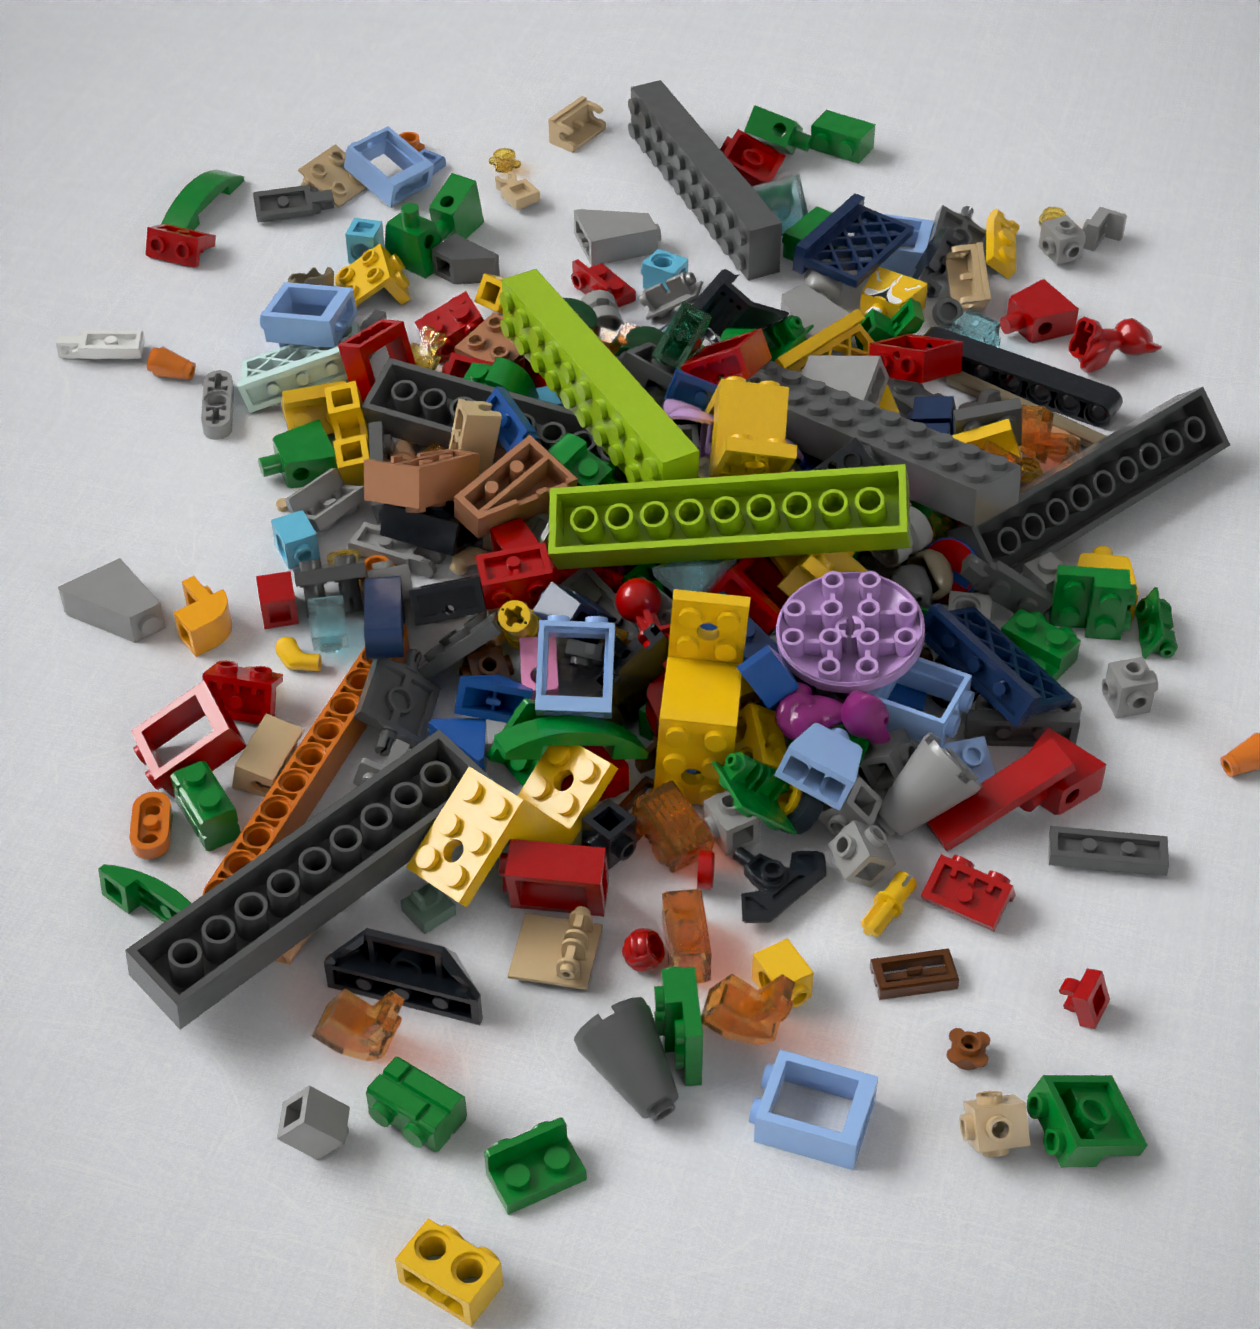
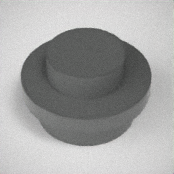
M945 297L935 303L932 309V316L937 325L943 328H951L962 319L963 309L956 299Z

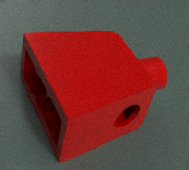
M1042 279L1009 298L1007 315L1000 318V327L1005 334L1017 331L1031 343L1072 335L1075 332L1079 308L1045 279Z
M1047 728L1028 753L1053 738L1074 763L1076 771L1019 807L1026 812H1032L1040 805L1054 815H1061L1101 790L1107 764L1057 732Z

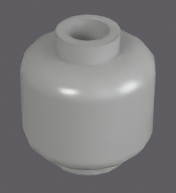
M812 269L806 271L803 283L836 304L841 296L842 282Z

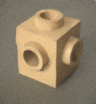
M984 1091L977 1093L975 1100L964 1101L965 1114L960 1115L959 1118L963 1140L968 1141V1144L979 1153H983V1156L1001 1157L1008 1155L1010 1148L1031 1146L1026 1102L1016 1095L1002 1096L1001 1091Z

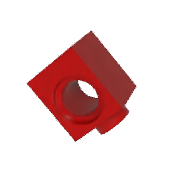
M291 571L256 576L264 629L299 624Z

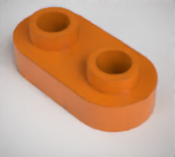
M156 791L147 792L139 796L133 803L129 838L132 850L139 858H158L165 854L170 847L173 810L171 801L166 794Z

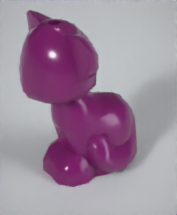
M797 682L799 688L782 699L775 710L777 725L782 733L791 740L797 739L813 723H819L828 729L843 724L850 734L864 738L874 744H885L891 740L887 730L889 723L887 707L879 697L865 691H852L844 703L828 697L812 695V689L809 685Z

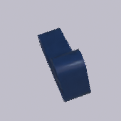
M401 576L365 578L364 639L367 660L404 657L403 623L405 624Z

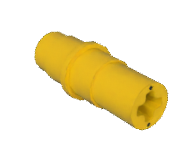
M518 600L506 602L500 608L498 621L504 629L507 642L514 649L520 650L519 638L538 637L539 620L542 619L532 612L533 610L529 609L527 605Z

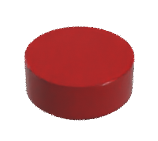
M699 850L697 889L711 890L713 888L715 853L713 851Z

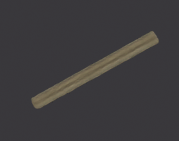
M962 370L961 373L950 375L946 378L947 385L975 398H978L981 392L989 389L1000 390L1001 401L1020 398L1022 419L1028 422L1031 419L1037 420L1047 430L1053 426L1063 429L1080 438V445L1085 448L1107 437L1102 433Z

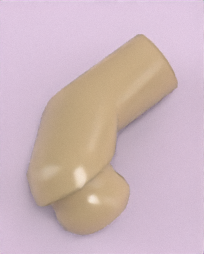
M479 547L464 549L451 557L450 570L455 574L463 575L468 571V566L477 565L475 555L490 552Z

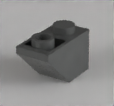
M457 234L452 235L431 249L433 274L453 284L481 283L484 273L500 276L498 254Z

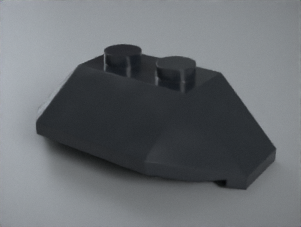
M366 928L329 954L324 961L329 988L480 1025L483 1020L481 994L457 954L446 947Z

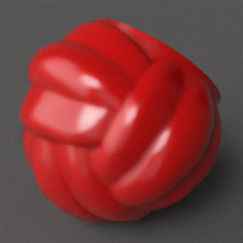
M639 928L631 932L625 939L622 955L627 965L633 970L647 972L655 969L662 962L665 950L662 939L657 932L648 928Z

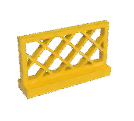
M857 308L781 355L774 362L788 370L801 372L806 365L809 355H832V350L844 353V356H869L870 343L874 341L860 324L865 317ZM853 336H856L862 343L863 350L851 347Z

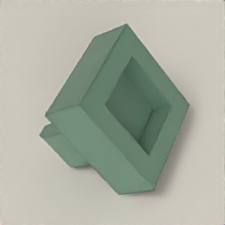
M430 883L417 891H412L411 895L400 901L402 912L424 934L457 915L456 905L445 893Z

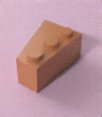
M529 435L454 496V517L477 538H481L490 534V529L521 517L525 520L549 510L550 488L577 486L578 479Z
M446 449L417 453V458L403 461V456L401 455L391 456V463L377 461L376 459L364 460V500L403 506L405 511L409 513L426 512V507H444L447 501H454L455 495L479 477V453Z

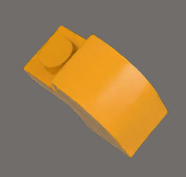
M192 576L182 581L187 606L175 611L174 617L179 638L197 657L219 646L228 638L232 630V620L227 594L224 589L213 593L209 586H203L195 576Z

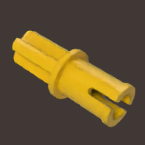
M898 871L895 873L885 890L875 895L873 906L861 921L865 935L881 936L891 920L902 914L903 904L917 887L913 877L906 886H902V883L909 875L907 872Z

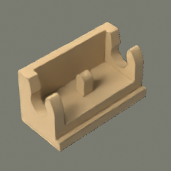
M581 96L548 119L549 143L573 153L606 129V122L596 118L593 114V111L598 114L604 111L603 108L596 103L588 101L587 97Z
M977 242L976 244L951 247L952 252L944 256L950 297L956 299L961 304L963 311L985 310L991 300L983 243Z
M458 399L449 449L478 452L479 474H482L492 466L502 415L500 412L491 411V403Z
M266 713L235 764L232 788L265 797L269 789L256 784L255 781L272 787L291 751L295 749L298 739L300 740L303 728Z

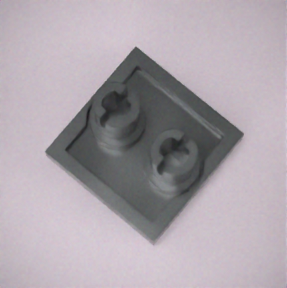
M354 554L334 557V563L321 565L320 559L299 562L300 568L293 569L296 587L299 586L304 589L307 618L317 617L315 603H318L320 617L329 615L324 584L332 581L338 583L342 613L351 612L350 598L353 599L355 612L364 610L359 579L366 577L365 563L362 559L356 560Z

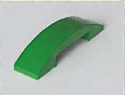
M210 170L200 174L178 194L161 224L195 230L200 225L198 215L220 193L231 195L244 182V176L222 170Z
M556 715L529 720L494 735L493 740L504 760H541L543 746H603L612 759H648L649 754L638 737L628 729L607 720L581 715Z
M103 864L98 868L102 895L128 914L141 905L162 922H166L191 904L177 890L143 872Z

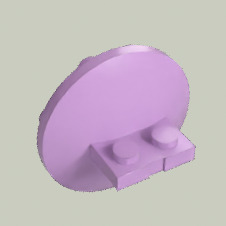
M831 571L824 574L823 577L805 584L785 602L776 623L778 651L790 671L811 686L830 692L844 693V701L852 691L861 690L867 692L875 690L902 677L919 658L925 639L924 617L915 598L896 582L879 576L878 573L873 571L841 573Z

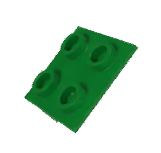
M790 315L763 329L762 331L772 356L770 361L774 362L781 355L806 341V334L814 325L811 324L804 328L800 317Z
M742 752L730 753L726 757L725 765L716 761L712 762L720 776L718 779L720 785L730 792L734 799L733 806L738 812L747 818L755 816L761 819L769 828L778 831L780 828L793 835L797 833L776 801L780 794L788 791L790 785L774 776L777 770L762 764L760 761Z

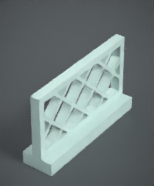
M357 321L351 323L338 344L361 331ZM290 344L243 360L242 380L237 381V387L249 413L281 403L282 391L347 380L348 377L338 344L332 349L329 347Z

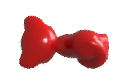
M1084 316L1078 320L1074 335L1069 343V352L1079 360L1080 369L1085 373L1104 368L1115 350H1119L1126 355H1141L1153 353L1162 348L1161 345L1153 342L1151 331L1133 318L1120 321L1114 329H1102L1100 322Z

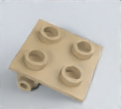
M336 144L298 169V172L304 176L301 186L309 185L310 188H317L319 191L332 189L334 205L338 208L367 189L366 186L344 169L346 153Z
M579 906L572 911L569 919L525 913L508 972V978L587 990L603 924L593 923L590 910L583 906Z

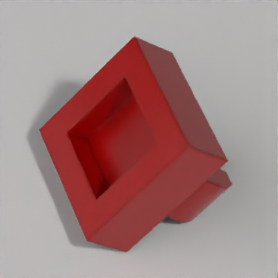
M1087 968L1081 981L1066 978L1059 989L1060 994L1068 995L1063 1004L1064 1009L1076 1012L1080 1026L1095 1029L1110 1001L1103 971Z

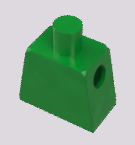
M756 105L753 107L744 130L746 134L769 147L792 155L796 148L808 152L813 142V136L804 133L803 128L796 121Z
M451 173L430 204L431 221L437 225L440 242L445 241L454 234L467 239L484 223L477 182L475 180Z
M406 203L402 205L401 213L390 219L386 224L385 249L391 255L396 254L402 260L406 270L425 279L432 275L431 249L441 243L437 225L419 216L417 204Z
M315 420L275 435L272 439L274 454L258 458L263 477L281 473L289 488L304 487L329 469H338L335 450L320 420Z

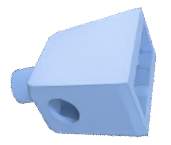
M813 723L789 745L774 776L840 811L856 781L863 749L860 745L849 740V735L844 729L832 728L830 730L819 723Z

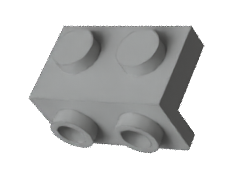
M331 468L287 497L285 502L290 513L303 510L316 532H324L335 525L334 521L341 516L352 514L359 509L358 505L365 501L364 486L344 485L338 469Z

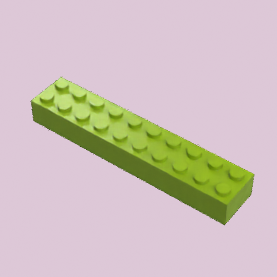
M533 269L502 279V293H500L499 299L503 308V319L500 321L503 335L514 343L520 355L526 357L531 363L534 372L539 373L543 377L548 388L560 397L564 407L572 411L577 417L580 426L589 431L596 445L606 451L613 465L618 466L626 475L628 482L698 478L700 450L537 269Z
M905 464L550 488L548 555L557 569L911 548L909 479Z

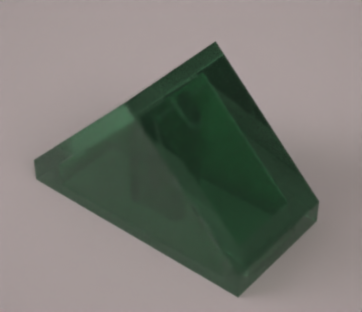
M683 300L655 348L652 357L675 370L682 371L681 365L698 352L712 315Z

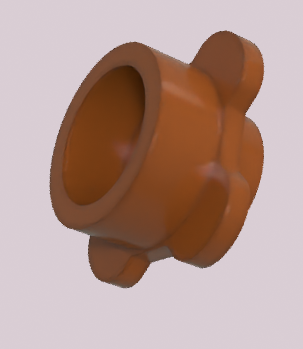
M955 1028L950 1031L949 1040L952 1042L951 1049L947 1051V1059L951 1063L964 1070H974L987 1065L989 1058L985 1052L986 1047L990 1045L988 1034L982 1031L977 1033L965 1032L961 1028Z

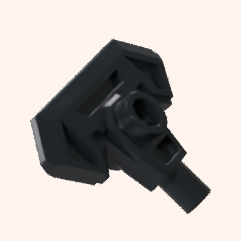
M739 847L733 854V860L744 867V875L759 890L741 893L742 921L744 923H770L826 877L825 855L819 851L792 852L790 866L787 868L778 860L769 858L761 853L754 856L745 848Z

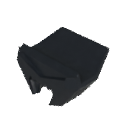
M724 269L708 284L683 314V317L690 326L711 344L720 342L721 335L726 328H761L763 330L783 320L789 313L751 301L732 284L739 275H734L732 272Z

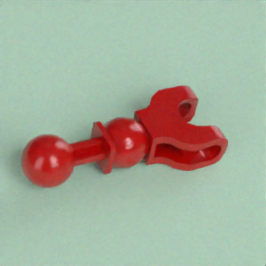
M633 578L624 582L616 594V608L625 620L638 625L640 630L638 640L645 648L651 643L643 634V631L653 622L669 639L670 624L661 626L657 617L661 607V595L656 585L644 578ZM667 660L662 664L665 668L667 665ZM666 670L649 684L646 693L645 716L657 738Z

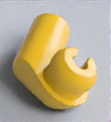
M282 637L276 642V654L286 668L304 671L321 670V654L303 653L293 637Z

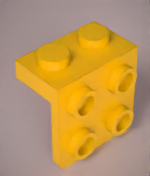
M381 244L365 251L355 262L343 267L334 278L336 286L353 288L356 307L382 288H385L401 305L411 300L408 290L410 283L403 273L405 266L402 260L396 254L391 255Z

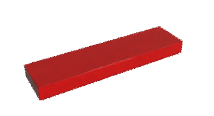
M1052 738L981 783L983 788L978 793L933 818L926 824L947 852L1076 771L1074 763Z

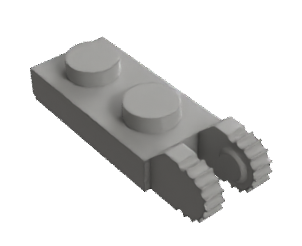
M364 522L348 542V551L350 553L367 558L374 555L385 556L392 560L395 566L409 564V569L416 575L425 576V578L434 576L437 572L435 564H442L447 555L381 536V526Z

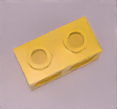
M752 702L738 712L734 753L742 752L760 761L762 764L777 770L787 748L784 735L775 720L776 711Z
M429 1218L395 1258L398 1280L401 1284L471 1327L503 1287L502 1265L499 1258L491 1250L483 1246L475 1247L465 1241L461 1234L449 1225L440 1226ZM432 1255L442 1256L440 1259L437 1260L426 1259ZM468 1277L479 1278V1280L473 1283L462 1282Z

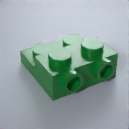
M1058 565L1053 589V605L1050 607L1049 623L1054 626L1084 628L1085 638L1121 640L1122 631H1129L1131 626V610H1127V606H1135L1137 586L1131 584L1130 570Z
M1019 609L1001 627V631L1056 681L1077 661L1081 640L1077 638L1075 632L1068 627L1060 629L1048 623L1045 616L1038 611L1029 613Z
M674 966L661 969V986H654V1021L659 1036H663L665 1053L674 1052L675 1069L684 1071L685 1086L702 1085L703 1030L695 967L681 968Z
M1043 1075L1027 1096V1112L1032 1119L1039 1120L1045 1133L1043 1137L1044 1148L1048 1154L1056 1156L1061 1168L1097 1167L1104 1157L1140 1156L1148 1146L1112 1075Z

